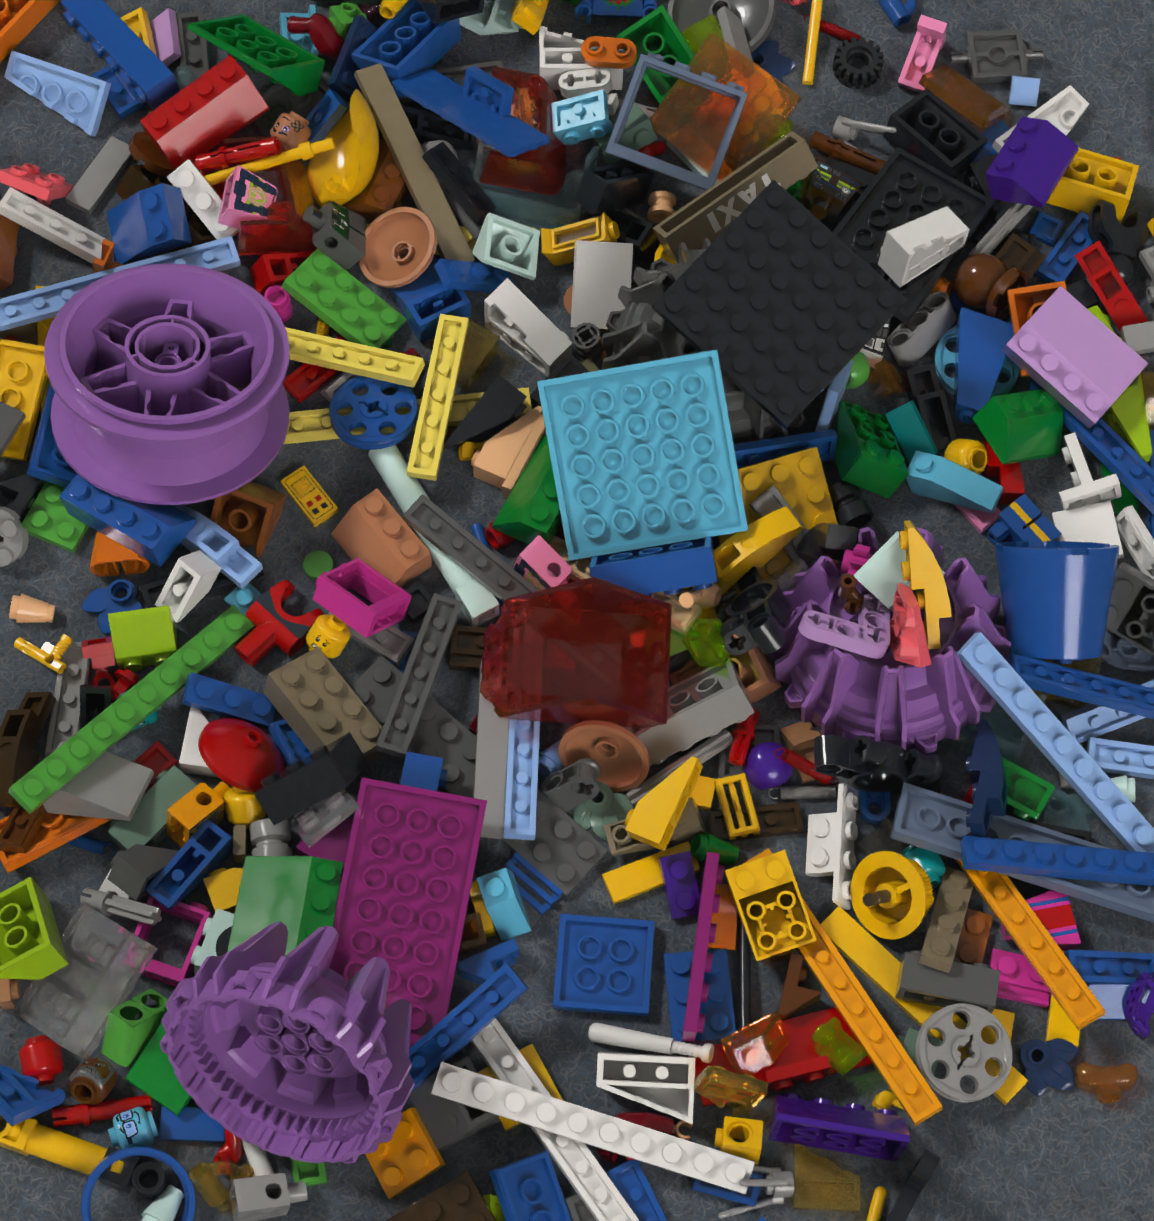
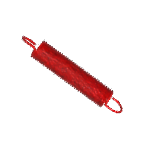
M820 20V32L829 34L842 41L847 39L849 43L851 37H856V41L861 38V35L848 31L826 20Z
M780 748L785 750L780 758H783V762L824 785H837L839 783L835 778L834 780L837 783H830L832 776L816 772L814 770V763L790 749Z

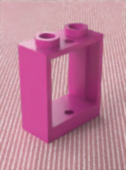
M359 558L343 563L328 572H323L316 580V590L313 596L315 602L366 638L404 620L412 595ZM352 588L373 604L370 606L366 605L349 593L347 589Z
M149 896L148 905L158 907L162 912L200 924L183 967L180 969L141 956L153 926L139 922L122 963L127 971L177 987L180 980L191 978L194 970V964H191V957L197 945L202 946L205 936H202V931L207 918H212V915L208 912L206 906L196 902H191L190 905L179 902L171 910H168L152 896Z

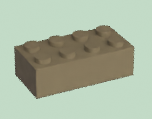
M319 647L268 674L263 693L311 753L350 732L369 764L384 755V753L376 751V744L383 727Z

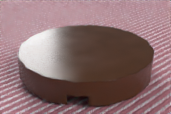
M144 131L137 132L129 142V151L135 160L139 161L141 159L145 163L143 167L148 171L162 177H167L175 171Z

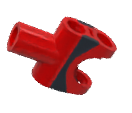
M283 580L267 590L246 612L245 617L256 628L239 642L234 649L239 657L251 667H254L276 645L289 657L293 656L307 643L306 635L317 617L325 614L320 608H316L310 613L307 612L301 616L287 614L283 610V602L295 589V586L289 580Z

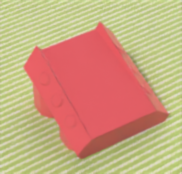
M898 583L893 602V618L890 620L889 647L895 660L920 668L932 665L919 603L909 586Z

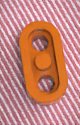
M592 36L584 40L581 45L582 59L590 66L626 69L631 67L637 59L636 46L628 39ZM594 46L599 47L597 51L590 50ZM620 49L627 50L625 53L618 52V50Z

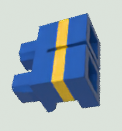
M1023 494L998 514L995 524L988 530L987 538L993 545L1004 542L1007 539L1009 542L1029 541V547H1044V541H1059L1062 534L1045 515L1041 516L1042 512Z

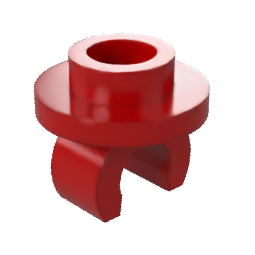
M117 669L113 673L117 680V683L113 686L116 699L139 681V677L129 669H124V671Z

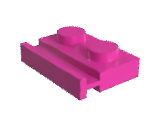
M993 948L989 965L992 969L1000 970L997 997L1047 1008L1051 992L1025 956Z

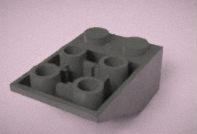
M1122 562L1115 574L1106 629L1154 656V579Z
M469 1056L453 1064V1066L477 1073ZM437 1074L414 1090L401 1110V1113L409 1108H416L439 1153L499 1122V1116L432 1095L431 1092Z

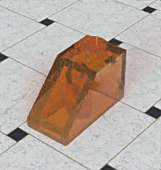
M775 1011L724 1037L720 1041L731 1067L743 1078H746L773 1064L790 1039L779 1013Z

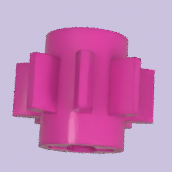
M856 544L853 551L846 549L841 572L854 575L872 557L870 555L871 547ZM856 579V584L862 585V584Z

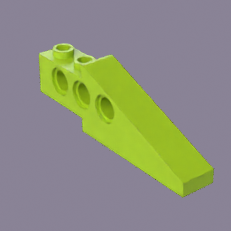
M1098 305L1088 308L1093 315L1114 332L1108 316L1101 312ZM1140 372L1102 415V418L1148 464L1153 452Z

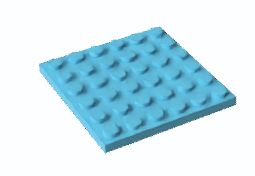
M718 349L537 381L569 561L748 531Z

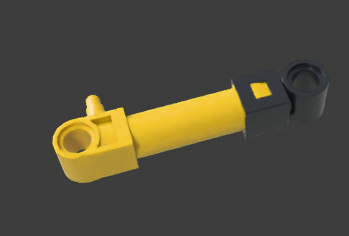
M29 1118L14 1126L7 1122L5 1129L0 1132L1 1147L26 1156L30 1154L88 1176L104 1157L119 1150L111 1146L105 1148L41 1125L33 1118ZM130 1156L116 1161L105 1169L98 1178L100 1183L131 1193L134 1186L140 1196L149 1200L156 1199L168 1186V1178L162 1167L151 1161L142 1163L138 1156ZM147 1175H158L159 1179L154 1187L144 1188L142 1186L143 1179Z

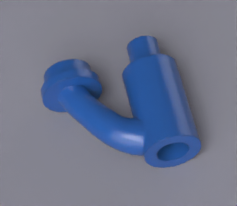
M878 0V3L894 27L897 28L909 22L916 9L917 0H907L905 5L900 0Z

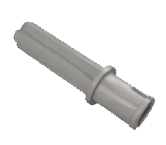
M87 887L82 893L91 895V898L80 896V903L83 907L100 910L106 916L113 914L151 926H155L157 922L162 920L160 916L161 910L158 907L120 897L114 891L102 892Z

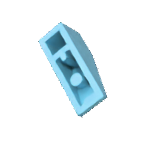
M917 450L907 469L909 475L906 479L912 493L993 514L1004 490L1003 486L944 457Z

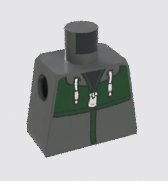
M334 201L328 202L320 210L312 205L305 210L303 220L312 226L313 244L347 271L366 255V218Z

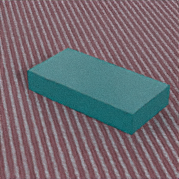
M913 400L885 414L909 464L916 450L933 455L939 453Z

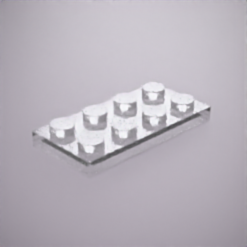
M343 789L295 814V818L291 823L305 844L311 847L360 808V806Z

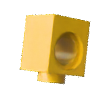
M724 1116L723 1127L716 1128L714 1148H720L722 1152L755 1162L754 1165L758 1166L762 1149L763 1121ZM733 1139H741L744 1142H736Z

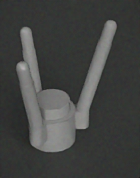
M839 115L834 124L832 136L845 141V144L856 148L848 141H855L859 130L884 134V132L895 133L896 128L856 121Z
M754 1165L753 1172L767 1175L764 1176V1179L740 1180V1186L764 1187L765 1194L771 1195V1197L757 1201L756 1207L749 1205L738 1206L720 1212L718 1217L723 1219L768 1205L783 1204L784 1198H790L794 1195L792 1171H781V1167Z

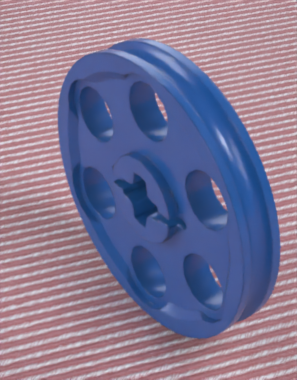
M364 376L355 377L344 383L333 395L329 407L331 425L337 436L353 447L366 450L391 447L408 437L417 424L418 404L415 393L408 386ZM359 388H364L368 390V392L362 396H357L353 394V392ZM387 388L397 390L395 394L389 396L382 393ZM401 407H407L411 410L406 415L396 413V410ZM342 408L352 410L349 415L342 416L337 414ZM357 427H361L366 430L361 435H353L350 433L351 430ZM385 427L395 429V432L390 435L380 433L381 429Z

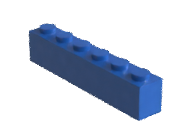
M103 0L60 1L65 11L62 17L70 28L75 26L81 40L84 43L90 42V46L98 58L102 56L105 58L104 61L112 73L116 71L119 73L118 76L127 89L133 88V92L141 104L146 102L152 110H155L180 91L174 74Z

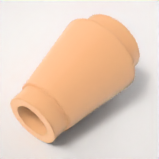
M22 593L21 596L13 595L9 619L16 620V623H52L55 605Z

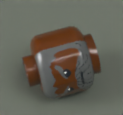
M90 1056L84 1059L69 1077L68 1085L70 1092L78 1102L96 1105L103 1102L115 1087L117 1075L115 1069L108 1061L100 1057Z

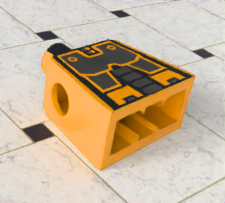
M220 782L213 789L206 783L198 784L167 809V835L182 848L207 819L218 826L225 818V801L223 797L230 787L224 782Z

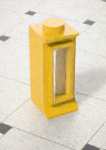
M603 212L601 216L558 228H541L542 253L554 266L574 262L575 240L617 243V238L620 236L618 225Z

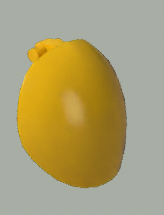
M355 89L351 96L349 110L325 138L332 137L335 148L314 154L315 158H311L306 171L309 189L320 207L325 206L331 201L341 206L346 204L365 189L375 171L379 156L378 128L366 99L358 89Z

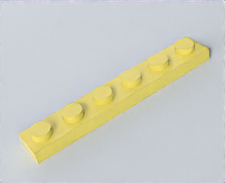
M440 314L407 467L408 477L437 480L469 326V318Z
M285 327L290 346V360L412 388L415 387L425 366L423 358Z

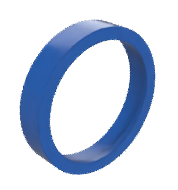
M149 1146L125 1147L104 1157L90 1172L81 1195L82 1220L93 1221L90 1201L94 1185L100 1175L110 1165L126 1157L139 1155L153 1157L173 1169L181 1181L185 1196L181 1221H193L196 1202L193 1184L183 1166L170 1154Z

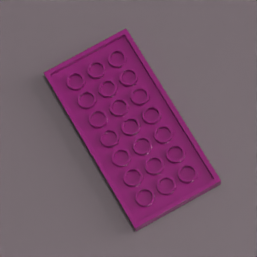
M362 777L333 921V928H336L339 938L329 969L350 981L373 957H382L390 968L384 1010L400 999H406L411 1002V1048L448 1013L487 800Z

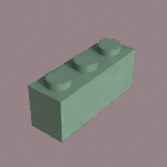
M175 765L169 771H162L156 777L154 785L144 793L131 820L114 819L111 822L110 829L108 830L111 840L123 851H126L135 844L155 847L167 835V809L197 785Z

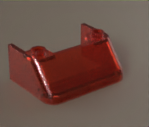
M494 67L491 76L514 88L512 105L538 109L537 130L549 136L550 139L548 144L540 146L535 150L518 154L515 157H507L501 154V152L490 150L480 176V183L547 195L558 194L565 182L566 145L553 133L551 103L560 101L546 80L537 74Z
M272 137L223 138L222 147L227 146L230 148ZM281 144L282 152L287 151L288 149ZM298 159L262 170L277 172L283 201L274 202L268 207V220L240 221L237 245L238 256L310 252L316 250L317 247L312 242L313 226L303 220L305 210L311 205L315 207L305 164ZM248 162L238 163V164L233 165L232 167H235V166L241 165V164H245V163H248Z

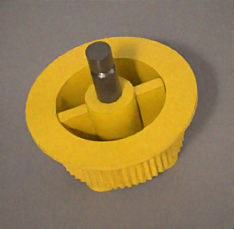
M892 851L872 853L858 864L853 873L850 887L853 909L862 925L880 938L892 940L908 936L918 928L923 917H926L929 908L934 904L931 881L924 868L917 861L907 859L899 853Z

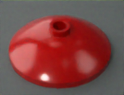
M233 718L217 719L208 723L200 733L198 747L204 762L215 775L236 788L256 792L262 786L260 781L264 777L275 771L278 774L285 771V761L275 741L265 731L249 722Z

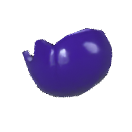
M764 742L748 752L745 764L743 765V773H745L749 783L760 790L779 787L786 783L792 774V766L783 762V758L780 759L785 751L780 749L785 748L783 745H779L777 742Z

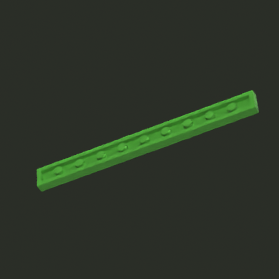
M232 605L9 788L8 793L29 814L33 813L185 687L187 677L191 672L196 674L202 673L252 631L254 625Z

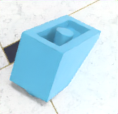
M503 868L477 878L486 909L501 941L532 931L513 871Z

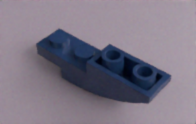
M980 719L978 731H974L972 734V756H968L966 760V774L970 775L972 780V800L974 801L972 809H968L966 813V827L971 829L972 836L987 838L992 815L1005 816L1007 779L995 734L987 719Z

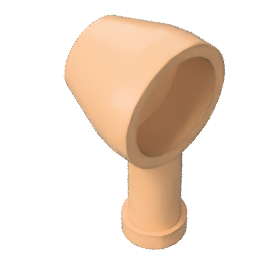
M712 583V587L695 590L693 586L690 592L680 595L679 602L684 608H689L694 604L700 607H716L721 600L722 588L715 583Z

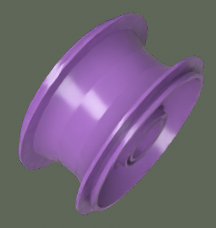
M153 264L128 268L104 276L87 285L73 295L59 310L50 325L45 341L44 357L46 372L55 391L50 415L52 434L58 450L75 472L86 481L109 494L135 502L154 505L197 503L220 497L249 483L275 459L285 442L289 428L290 408L287 393L282 383L285 380L289 366L290 346L287 331L281 317L258 291L244 282L219 271L187 264Z

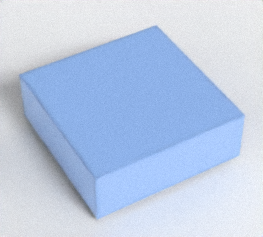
M1012 75L1008 103L1036 107L1040 78Z

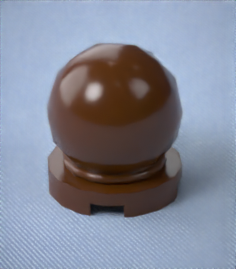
M980 253L970 255L959 264L954 275L953 287L958 298L966 306L977 310L986 309L985 314L987 316L1005 321L1010 316L1007 290L1021 288V286L1027 287L1028 275L1016 267L1008 270L1006 264L997 256Z

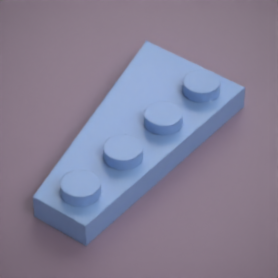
M11 50L4 78L29 95L42 101L44 105L64 116L72 124L82 128L90 136L95 137L98 133L112 83Z

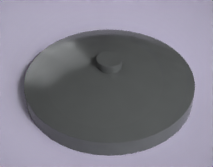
M669 0L667 12L698 61L710 64L730 63L717 11L725 6L742 20L749 49L752 53L764 42L773 27L776 16V0Z

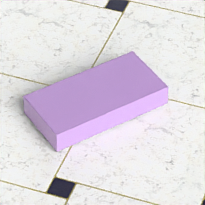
M169 8L150 21L157 57L166 67L181 57L176 12Z

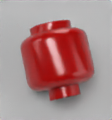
M40 1035L27 1039L25 1041L26 1044L19 1050L22 1075L40 1080L39 1086L54 1083V1077L60 1075L64 1070L60 1043L51 1040L49 1035Z

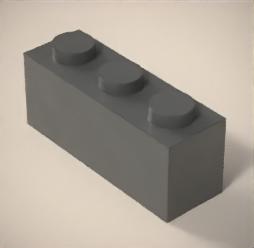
M915 950L904 953L900 963L895 998L938 1007L966 1003L979 1006L992 1014L996 1006L1000 970L992 969L990 965L984 963H975L973 965L960 963L959 959L954 958L950 972L946 973L918 963L921 951Z

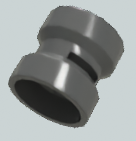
M582 323L574 329L572 340L578 355L585 360L590 357L592 360L598 359L604 351L598 327L591 323Z

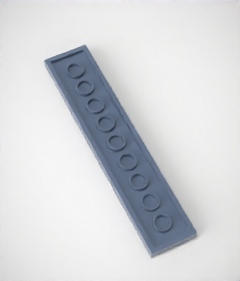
M904 782L900 789L890 838L962 861L960 842L963 836H972L971 829L966 827V813L968 809H972L973 804ZM992 815L987 838L1110 849L1008 815ZM997 872L1154 923V886Z

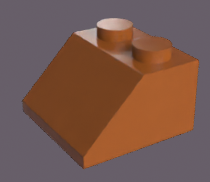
M250 481L235 491L217 497L210 520L235 537L242 548L253 545L257 556L260 558L281 517L286 494Z

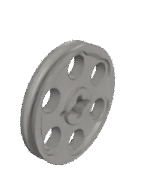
M959 1003L938 1010L923 1023L916 1038L915 1058L920 1073L932 1090L948 1100L968 1103L990 1096L1004 1084L1012 1065V1046L1004 1026L993 1014L976 1005ZM955 1012H961L967 1017L968 1023L965 1029H958L953 1024L952 1017ZM983 1027H989L994 1030L996 1040L993 1044H987L982 1040L981 1031ZM930 1029L938 1030L942 1034L943 1042L941 1046L936 1047L929 1043L927 1035ZM967 1043L966 1053L969 1054L970 1057H967L963 1059L962 1062H960L961 1053L957 1050V1048L960 1049ZM987 1059H993L999 1064L1000 1072L998 1076L993 1077L986 1072L985 1062ZM935 1061L945 1065L947 1073L944 1079H938L932 1074L931 1066ZM962 1077H970L974 1081L975 1090L972 1094H966L962 1091L960 1087Z

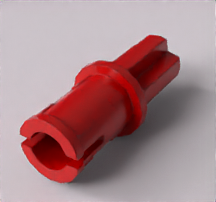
M754 707L755 714L753 713L745 721L737 723L736 729L731 733L733 743L729 754V763L732 765L743 766L745 764L749 746L756 739L754 732L760 712L756 711Z

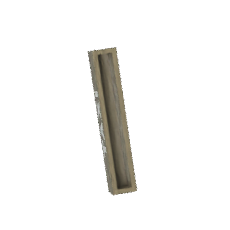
M791 131L653 227L665 253L678 263L680 243L685 242L688 250L702 249L704 239L707 238L713 243L773 180L787 190L797 181L806 178L810 172L818 167L806 140Z

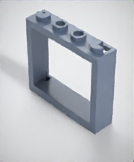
M648 52L647 56L641 54L605 152L698 188L708 190L716 183L748 93L743 92L745 87L729 81L727 86L718 83V77L702 71L701 76L690 72L691 67L675 61L674 66L663 62L665 57L652 52ZM647 68L736 100L708 177L619 145Z

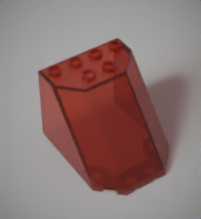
M591 577L506 599L500 608L502 615L495 625L490 623L484 632L480 693L486 700L491 701L495 707L494 711L499 718L573 724L591 720H602L632 728H648L667 724L672 604L602 579Z

